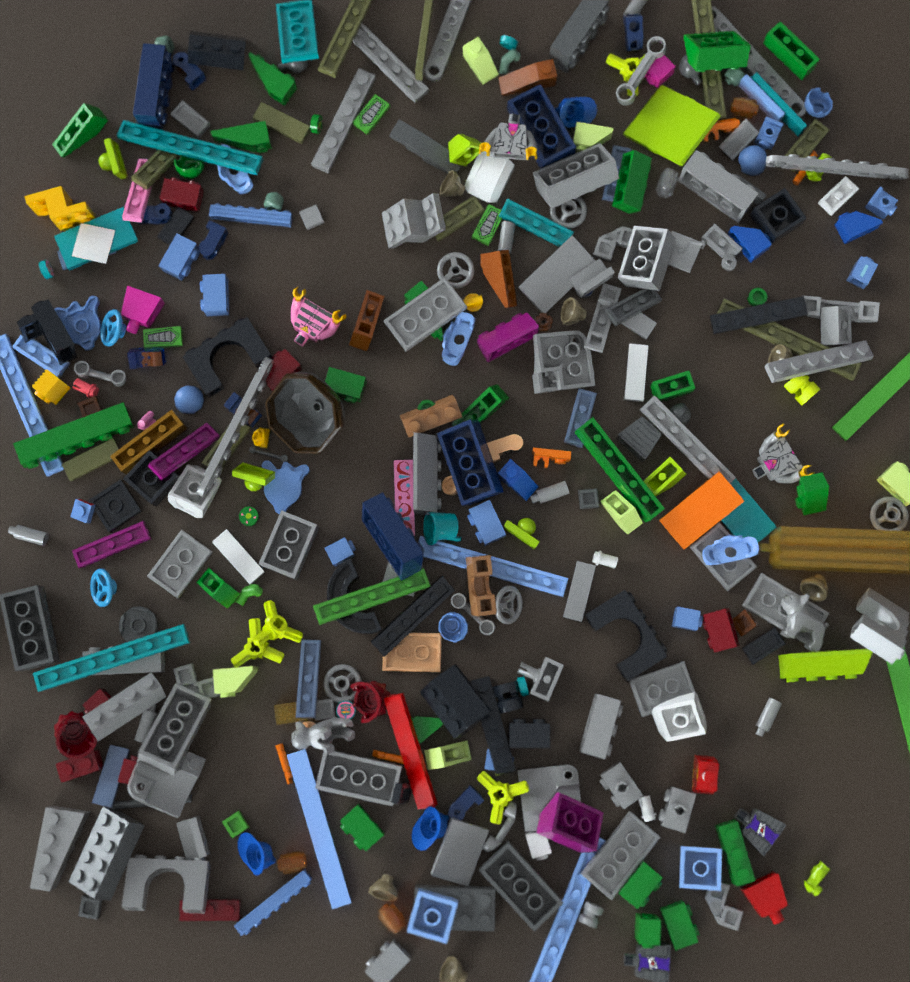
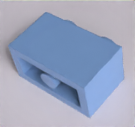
M176 234L159 264L161 270L182 281L190 273V266L193 260L196 261L200 254L197 243Z
M226 274L203 275V281H200L201 293L203 292V299L200 300L201 311H204L206 316L229 315V285Z
M490 500L469 509L467 518L471 526L475 525L478 532L475 535L479 543L483 542L484 546L506 537V533Z

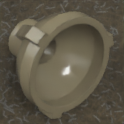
M453 170L448 172L441 184L439 195L451 197L461 196L464 193L465 186L461 184L457 172Z
M570 297L563 303L561 321L567 326L577 323L579 320L583 321L587 311L580 305L577 299Z
M779 344L772 348L768 363L794 356L787 346Z
M817 574L815 577L803 579L800 583L802 594L810 595L809 599L812 602H821L826 599L828 585L823 575Z
M383 874L382 879L379 878L369 888L368 893L380 900L396 901L398 892L393 885L394 877Z
M448 956L440 970V982H465L468 973L463 970L462 963L458 958Z

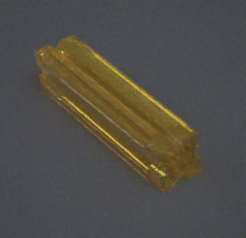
M781 526L772 531V534L769 536V544H760V551L773 552L769 555V563L772 564V569L910 574V531Z

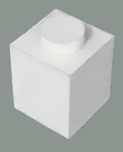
M537 831L527 832L525 835L532 859L536 858L538 861L548 858V854L551 853L548 839L537 834Z

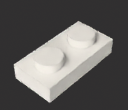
M845 176L818 204L832 216L859 188Z

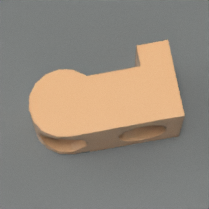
M513 434L488 442L487 445L493 463L499 462L501 455L509 452L518 453L523 446L521 436Z

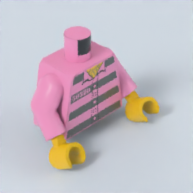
M298 287L293 290L291 322L294 330L299 333L294 342L304 347L308 339L317 343L319 340L323 341L333 336L340 326V321L346 319V314L339 318L338 313L340 310L334 311L331 314L306 298L302 300V297L306 294V289L302 290L301 295L298 293Z

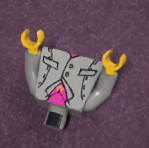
M509 114L508 123H499L498 128H494L485 142L479 146V154L486 151L487 156H490L491 150L492 157L527 161L530 156H535V159L538 158L537 143L532 133L527 130L526 125L519 124L520 115Z
M781 424L777 428V432L774 431L764 439L759 449L760 456L757 458L760 465L752 469L757 479L767 475L770 481L775 480L778 483L792 484L799 481L800 477L815 474V472L807 473V468L812 465L802 467L785 437L781 438V436H786L790 432V429L786 433L781 431V427L785 424Z

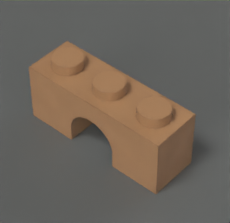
M451 395L435 401L436 404L424 410L414 409L401 414L400 418L408 437L414 436V433H422L461 418L462 415L454 396Z
M491 555L465 557L471 615L484 616L496 614L495 594L491 593L489 587V576L493 575Z

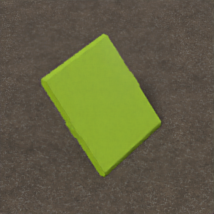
M660 85L623 135L644 146L649 151L683 166L721 115L687 96L685 97Z

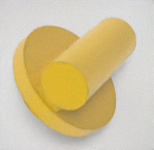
M475 293L467 295L463 300L467 305L466 310L469 312L479 311L483 304L482 295L479 296Z
M258 428L254 431L252 440L255 446L267 449L270 429Z

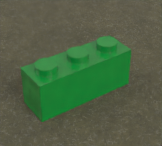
M781 21L767 33L763 44L801 81L815 69L820 60Z
M636 150L623 154L619 179L617 180L612 203L613 207L628 214L641 211L644 193L647 188L648 174L651 169V157Z
M733 819L715 824L731 883L735 886L754 882L755 878L738 821Z

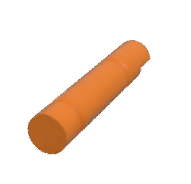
M813 150L810 156L817 157L818 154ZM800 170L792 182L795 185H799L806 175V171Z
M281 743L275 746L288 785L293 783V775L290 771L284 745Z
M373 749L372 756L377 757V759L404 764L400 755Z

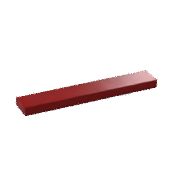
M404 693L386 696L383 699L417 808L436 807L438 803Z

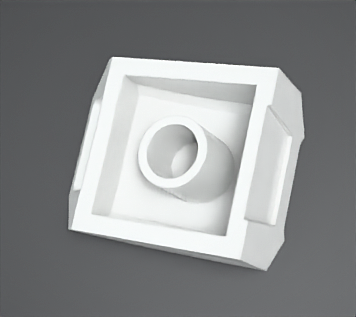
M483 151L477 156L464 185L466 191L486 202L497 203L514 171L515 164L509 159L492 157L491 151L490 156H487V152Z
M187 464L168 493V502L175 508L195 518H203L222 480L220 477L215 478L207 495L202 497L196 493L197 487H200L198 486L200 481L205 477L206 469Z
M696 692L663 702L655 706L651 712L658 732L667 742L706 734V718Z

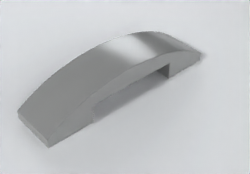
M603 283L584 348L600 353L603 352L612 322L605 313V310L618 302L621 288Z
M804 296L808 312L807 317L821 319L820 307L851 306V322H878L880 302L860 301V303L822 300L821 297Z

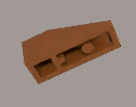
M554 60L536 62L499 77L502 96L526 92L540 84L542 88L556 86L557 73Z
M509 250L480 254V265L483 269V274L504 307L517 306Z
M366 291L349 346L367 351L384 300L383 295Z

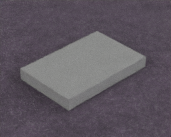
M719 522L691 545L690 549L728 592L757 566L750 558L719 565L705 564L702 557L703 549L708 545L714 544V541L723 538V536L730 535ZM728 547L725 549V554L728 557H734L736 550Z
M181 529L147 577L179 599L213 552Z
M684 661L629 680L641 717L652 714L653 708L663 702L695 692Z
M451 817L431 870V875L469 886L489 830Z

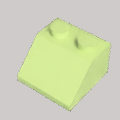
M247 666L213 670L215 694H220V697L236 696L235 693L241 692L259 671L258 667Z

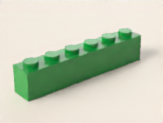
M123 402L15 442L13 445L21 465L24 468L32 469L39 466V463L43 461L51 462L56 460L59 455H69L76 452L78 448L91 447L94 445V442L99 440L107 441L115 434L128 433L131 431V428H134V425Z
M593 417L574 432L627 501L636 509L638 515L645 523L665 509Z

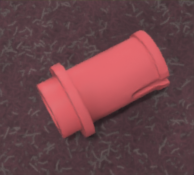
M79 378L73 383V385H76L73 386V389L86 394L88 398L97 396L99 392L96 384H89Z

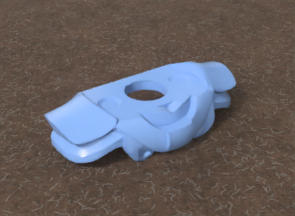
M222 144V145H221V146H225V147L230 148L229 145H226V144ZM216 165L220 178L233 187L235 191L240 194H246L251 191L253 183L248 173L239 171L236 175H232L230 168Z
M461 312L457 315L455 321H452L450 326L444 331L442 358L449 365H458L463 357L476 320L471 314ZM457 335L465 337V341L460 345L454 342Z
M726 535L714 541V544L706 546L703 549L702 557L706 565L729 563L758 555L759 545L753 537L743 538L742 535ZM728 547L734 548L736 555L734 557L726 556L725 549Z

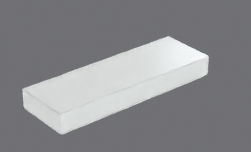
M629 344L624 400L644 401L648 345Z
M227 529L212 541L250 585L265 573Z

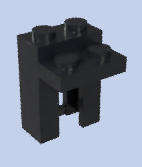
M49 299L36 302L31 307L33 314L25 315L17 321L24 342H29L43 335L60 366L77 358L74 343Z

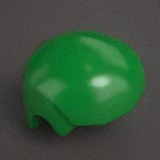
M180 156L178 161L177 159L174 160L176 171L183 178L194 179L204 170V161Z

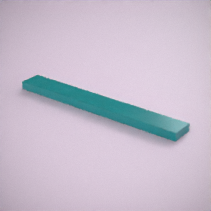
M123 120L117 133L118 139L253 175H258L263 162V156Z
M182 624L34 672L33 676L37 690L41 692L189 644L190 640L186 626Z

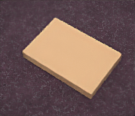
M409 633L385 657L383 656L382 671L441 672V634Z

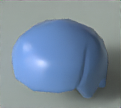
M814 88L807 94L804 107L809 115L823 118L831 112L833 101L828 92L823 93L820 88Z
M757 145L745 147L738 157V163L741 166L742 172L750 176L762 173L766 167L767 155L765 150Z
M195 386L181 387L176 392L174 398L175 407L181 413L194 414L202 408L204 403L203 393Z
M449 612L443 615L439 621L441 636L445 640L454 643L464 639L468 633V623L465 617L456 612Z

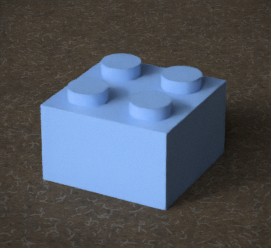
M681 846L679 888L721 891L722 849Z
M419 888L407 932L447 944L458 899Z

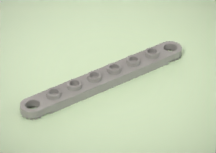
M451 0L425 67V75L428 80L436 82L442 78L472 0ZM435 67L439 70V73L431 75L429 73L430 69Z
M712 6V12L715 15V32L735 31L746 40L716 7ZM751 46L747 67L743 68L751 76L758 73L790 108L795 105L799 106L801 112L796 114L801 118L806 111L805 103Z
M790 154L788 156L771 155L766 157V166L774 168L776 166L783 169L882 179L889 177L893 180H898V178L900 180L907 179L909 175V169L889 167L885 163L870 165V162L866 161L852 163V160H842L840 162L835 161L834 158H824L821 160L817 159L816 156L801 158L797 154Z
M265 357L262 364H260L258 372H256L204 473L205 477L198 485L200 487H197L196 493L205 497L215 478H219L223 470L221 466L224 460L227 461L229 459L233 443L236 444L239 440L241 427L245 426L249 420L248 413L251 409L255 408L259 392L262 393L266 387L265 380L274 362L272 359Z

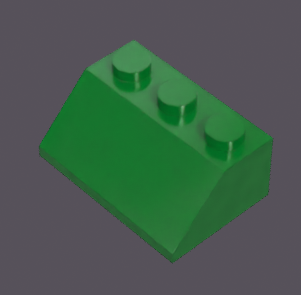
M737 32L684 34L688 63L695 71L705 72L712 69L721 71L726 68L737 70L739 67H747L751 45Z

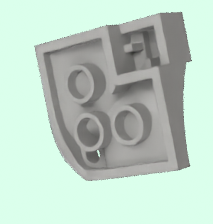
M563 331L533 335L534 375H532L535 394L595 386L591 350L584 348L587 338L582 332Z
M187 752L175 776L141 760H137L128 783V792L133 799L175 818H179L185 802L197 778H199L206 759ZM138 784H141L142 791L138 790Z
M565 764L517 770L519 782L527 781L529 785V791L520 794L525 832L537 831L540 813L556 793L560 792L581 802L578 772L572 765ZM567 771H570L572 773V776L569 779L565 778V773Z

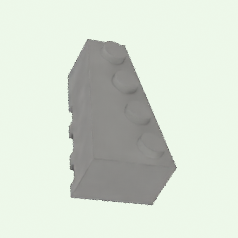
M53 805L45 807L30 888L51 891L57 888L90 811Z

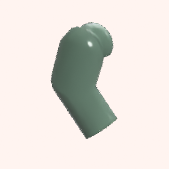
M511 49L502 56L499 69L500 74H508L509 64L520 59V52L516 49Z

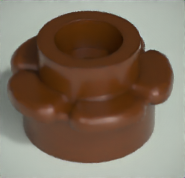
M540 313L534 319L540 331L549 330L553 323L552 317L548 316L547 313Z

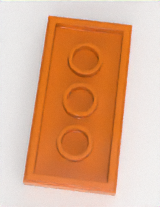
M718 471L660 518L659 521L684 550L742 504L744 500L722 473Z

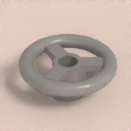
M580 196L574 199L580 204L581 208H577L573 200L562 203L563 215L560 219L556 216V207L550 208L552 220L567 229L579 226L587 215V207L584 200ZM581 214L577 221L565 223L568 216Z
M452 252L445 255L439 261L437 275L439 280L445 277L448 282L450 279L459 281L463 276L467 277L459 283L449 282L454 289L462 288L473 279L474 265L465 254ZM456 258L464 260L469 267V271L463 270L457 265ZM450 259L452 266L444 276L443 266ZM454 269L459 270L457 274L453 273L452 271Z
M894 497L880 498L873 504L870 511L872 525L876 530L887 535L901 532L906 527L909 518L906 506L902 501ZM886 503L883 516L876 519L878 507ZM893 503L901 509L903 515L902 520L900 519V510L896 507H893ZM888 512L892 513V518L888 517ZM888 521L894 522L899 526L893 529H886L880 523Z
M505 586L498 592L495 598L496 617L503 624H512L521 614L523 601L516 587ZM510 591L509 595L503 597L506 592ZM515 596L517 600L516 611L513 609ZM501 612H507L510 618H504Z
M339 664L329 669L323 681L326 695L337 703L354 700L357 691L348 696L347 689L354 677L356 682H362L359 672L347 664ZM339 670L351 672L347 676L332 677ZM341 680L346 682L344 687L339 686ZM329 682L334 684L336 690L341 691L342 697H338L331 692Z

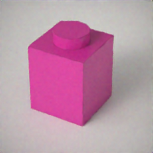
M664 55L653 62L645 78L650 85L658 88L673 75L676 66Z

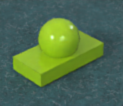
M110 138L105 139L104 143L107 153L100 155L98 159L100 167L105 171H113V174L120 179L126 178L127 172L119 144Z
M241 463L232 470V476L245 480L244 484L248 490L258 491L263 485L266 486L275 479V472L247 463Z
M523 518L518 522L517 526L509 520L504 524L503 528L532 549L538 546L539 541L531 536L536 530V524L532 519Z

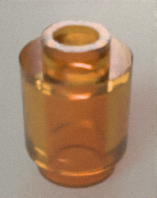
M741 96L739 98L734 97L730 112H734V115L752 119L753 115H757L759 105L756 104L757 100Z
M295 851L281 854L280 859H277L279 872L282 871L285 875L303 871V868H307L305 852Z
M386 903L378 910L380 913L378 918L394 934L407 924L404 921L405 917L393 903L391 905Z

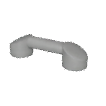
M78 361L74 365V371L80 378L94 377L110 381L116 387L124 385L127 380L122 370H115L109 374L91 369L85 361Z
M456 593L452 596V606L457 609H464L478 622L482 634L490 635L494 632L495 623L491 619L471 615V608L464 594Z
M513 801L508 803L503 812V815L508 818L496 838L490 835L484 843L482 849L486 852H490L501 845L515 822L517 806Z

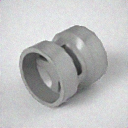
M585 901L583 906L585 910L580 914L578 920L590 927L597 928L599 923L598 917L603 914L604 909L594 903Z

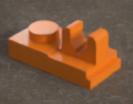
M739 119L718 120L703 140L708 141L710 132L714 134L715 140L719 139V130H723L724 133L733 132L734 128L740 125Z
M533 448L532 450L534 467H537V462L540 458L544 461V468L548 467L549 459L554 460L556 464H566V462L571 460V451Z

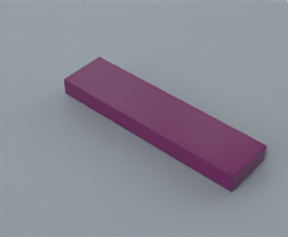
M205 423L149 463L148 467L162 480L218 440L220 435L208 423Z
M142 521L74 549L72 552L78 568L81 569L151 540V536L145 521Z

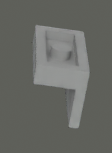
M599 258L571 277L569 281L582 298L611 279L615 272L611 266L606 268Z
M851 306L820 307L821 344H851Z
M200 815L176 823L186 860H193L196 857L202 858L210 854Z

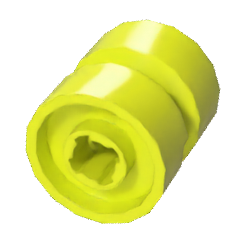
M808 375L792 378L784 385L790 394H795V399L801 406L820 390L814 381H809Z

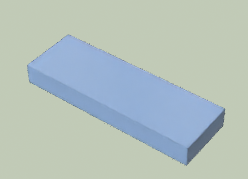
M746 74L741 79L739 87L769 118L780 122L785 113Z
M20 335L12 348L45 370L48 369L59 379L70 364L66 362L60 366L53 352L35 339L25 343Z

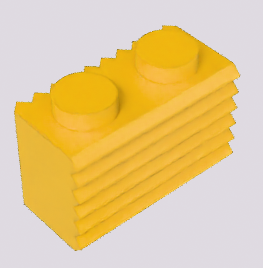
M48 369L35 381V384H32V387L36 390L34 394L47 404L52 402L56 405L70 389L67 384Z

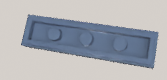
M301 640L296 718L316 719L321 640Z

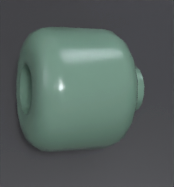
M169 36L156 38L155 44L165 45L170 54L174 52V44Z
M729 68L724 73L725 82L729 86L731 84L738 86L745 74L740 68L737 70Z
M270 192L266 195L264 208L270 211L272 209L281 211L284 198L277 192Z

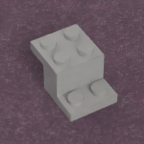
M432 193L423 200L402 199L382 212L389 248H396L404 242L424 243L446 230L440 198L437 193Z

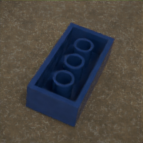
M143 43L133 115L138 124L163 130L164 124L167 123L166 107H169L170 104L168 92L172 88V79L170 77L171 72H174L175 68L171 54L168 53L165 45Z
M541 84L508 101V113L520 115L519 124L526 125L527 130L532 133L537 143L538 158L535 160L540 169L575 154L576 146Z
M470 419L437 433L462 506L472 505L504 492L479 420Z
M382 492L363 502L362 522L400 580L402 581L421 571L424 549L420 543L415 541L412 530L404 525L401 514L399 512L396 513L391 499L389 497L386 498Z

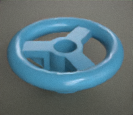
M115 309L110 310L105 315L101 324V341L108 347L114 345L126 333V325L123 323L122 315ZM113 315L117 319L115 322H112L110 319Z
M97 569L91 577L90 590L96 605L106 607L117 591L115 580L111 579L110 574L105 569ZM107 595L106 599L104 601H101L102 597Z

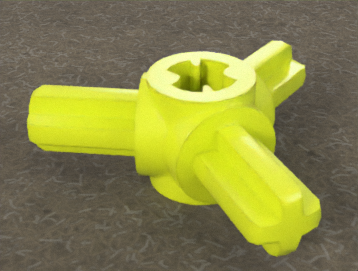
M609 54L606 64L620 70L624 81L628 82L644 56L640 59L627 58L624 60ZM638 87L635 90L636 96L638 95ZM627 89L628 96H632V91Z
M274 601L264 602L263 606L267 618L265 619L262 631L252 639L254 645L261 647L268 640L282 639L283 637L300 643L303 633L288 627L286 620L278 615Z
M259 618L250 619V638H247V644L244 645L245 649L231 658L232 664L237 668L251 658L255 660L257 657L260 659L265 657L274 662L281 663L284 653L270 647L268 642L259 647V652L253 651L255 646L252 639L261 632V623Z
M486 771L481 772L477 777V780L489 791L490 803L493 804L490 822L494 824H501L504 807L508 806L509 801H512L514 796L529 791L527 781H521L509 785V783L503 784L501 781L496 782ZM499 791H502L501 793H504L503 798H499L501 797L498 796Z

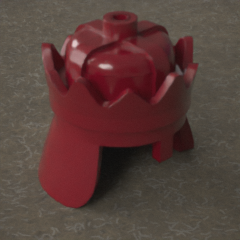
M376 681L368 683L356 682L350 686L352 690L357 691L354 698L355 703L352 706L353 708L356 707L364 715L361 718L362 723L370 722L375 717L386 713L387 708L383 698L391 694L385 689V683H377Z
M70 711L67 715L61 714L59 715L58 722L54 725L57 749L67 758L78 759L85 757L96 747L97 739L83 719V712L75 713Z

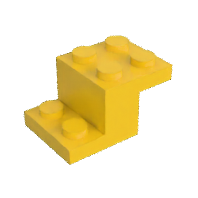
M62 186L24 196L26 204L37 216L49 214L50 219L60 231H67L81 225V223H86L96 218L86 202L73 205L72 199Z

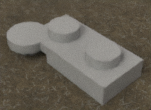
M714 224L701 239L723 258L721 261L722 268L726 271H731L737 264L735 257L743 248Z

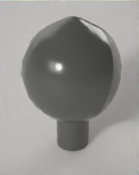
M684 55L679 63L680 73L686 78H692L695 85L702 82L698 74L700 72L695 71L688 63L687 55Z
M309 60L280 63L278 67L280 71L289 69L293 73H301L307 68Z
M684 403L676 404L669 409L684 426L689 423L691 413Z

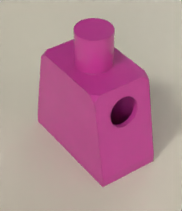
M127 286L121 312L122 317L129 321L126 331L137 334L140 325L150 328L165 304L162 298Z

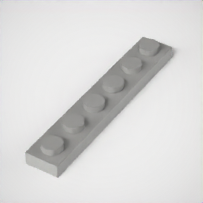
M362 23L353 43L414 103L418 102L429 92V88L420 80H416L415 75Z
M360 68L358 69L311 163L312 167L329 174L353 126V121L358 116L376 79L374 74Z
M864 340L769 362L764 368L771 382L775 383L868 361L874 355L867 341Z
M655 395L640 409L708 479L718 471L722 473L729 483L736 478Z

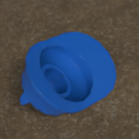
M572 97L563 99L558 108H555V111L565 127H576L577 122L590 124L594 120L597 113V105L590 97Z
M432 806L428 807L413 827L412 842L414 847L420 851L427 850L436 839L444 837L448 828L449 816L438 812Z
M247 832L240 835L237 844L239 855L254 875H260L264 869L275 864L276 859L268 843L257 841L253 835Z

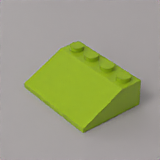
M863 649L778 655L780 679H786L787 682H799L798 678L806 677V681H818V677L825 676L826 680L838 679L837 675H845V679L857 678V674L864 673L872 651Z

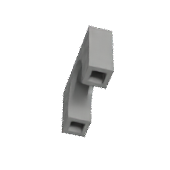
M869 587L858 600L856 610L863 615L852 627L850 638L893 664L896 659L900 660L906 651L904 646L907 643V627L910 623L908 621L909 612Z
M135 855V858L129 859L122 908L131 911H146L148 890L152 880L163 872L172 871L180 874L184 879L185 890L182 910L185 913H206L211 864L205 858L196 857L194 860H186L185 857H174V860L166 859L167 857L155 856L154 859H147V856Z

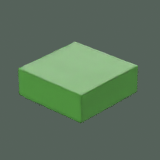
M240 810L222 821L231 838L236 837L250 827Z

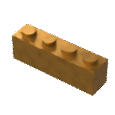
M170 410L110 457L121 472L127 475L149 450L155 454L188 428L173 410Z

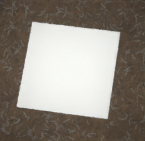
M81 223L72 256L106 264L115 230Z

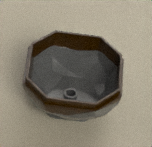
M311 372L285 374L265 402L269 428L294 453L321 454L345 424V409L341 399L324 380Z

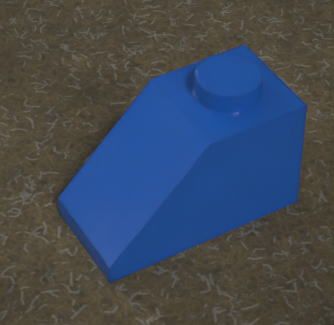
M855 211L850 214L846 212L838 217L839 220L835 223V227L844 244H847L878 229L883 222L879 218Z
M733 226L728 232L731 239L743 248L741 251L750 263L765 253L772 245L770 237L760 229Z
M511 459L498 472L499 479L525 501L538 489V485Z

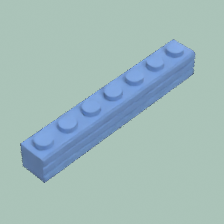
M218 203L210 205L209 213L210 218L215 220L291 227L293 218L292 213L287 210L280 212L272 209L270 211L265 208L221 206Z
M304 869L237 922L234 927L241 936L243 934L247 935L252 931L251 928L253 926L257 927L262 923L261 920L263 918L267 919L271 916L273 910L276 912L280 909L283 902L286 904L290 901V897L293 894L296 896L300 893V889L303 886L306 888L310 885L311 876Z

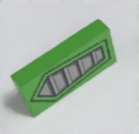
M375 94L353 121V125L368 135L390 108V104Z
M488 204L472 235V239L489 246L503 219L499 217L500 209Z
M181 326L143 329L145 349L183 346Z

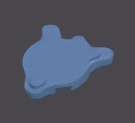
M90 296L83 307L77 301H74L67 309L60 307L54 309L73 343L82 346L84 350L93 349L95 341L100 336L101 320L97 314L100 300L96 296Z
M266 460L262 463V468L274 471L275 479L264 486V494L267 500L274 506L275 512L280 514L281 510L286 512L292 504L299 500L302 493L303 479L310 469L307 465L293 467L288 462H284L281 469H276L270 461Z

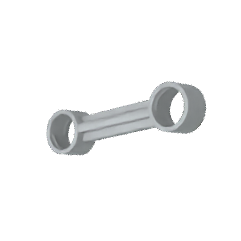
M655 36L648 41L646 55L628 82L621 84L617 88L616 95L620 104L630 105L634 102L636 98L635 90L655 59L665 55L666 43L662 37ZM654 43H661L663 45V49L659 52H652L650 47ZM628 89L632 91V96L629 99H621L619 96L623 90Z

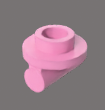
M148 411L137 422L139 429L144 431L156 422L153 419L154 413L152 411Z

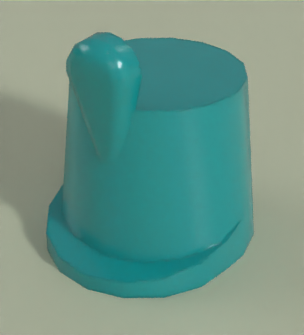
M426 513L423 522V534L428 545H434L438 540L445 539L456 542L461 541L462 537L457 536L458 519L455 514Z

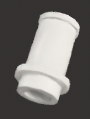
M600 550L599 552L595 551L592 562L597 566L601 564L615 569L618 557L604 554Z
M650 795L639 798L643 815L641 818L644 819V822L655 820V815L657 814L654 813Z

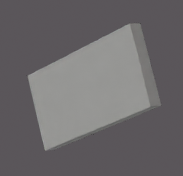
M572 235L518 288L541 313H546L573 287L569 279L595 262V260Z
M444 277L383 321L405 352H407L466 310L467 305Z
M760 573L742 607L780 630H784L787 626L786 620L788 615L781 605V600L786 595H800L765 574ZM807 601V612L824 623L829 613L812 602ZM799 632L795 639L804 644L809 642L808 633Z
M629 811L580 874L612 900L661 837Z

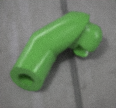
M257 584L245 586L235 602L244 606L250 596L260 597L263 589Z

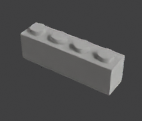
M101 647L89 648V651L82 652V657L101 651ZM165 651L94 675L165 672Z
M151 672L84 715L83 719L96 739L100 741L164 699L166 695L162 686Z

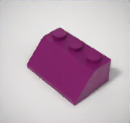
M519 313L512 317V321L508 323L502 322L495 327V330L491 332L485 331L480 334L477 339V345L489 363L533 339V335L538 334L539 326L528 313L523 315Z
M558 792L540 813L536 833L580 853L596 852L603 812Z

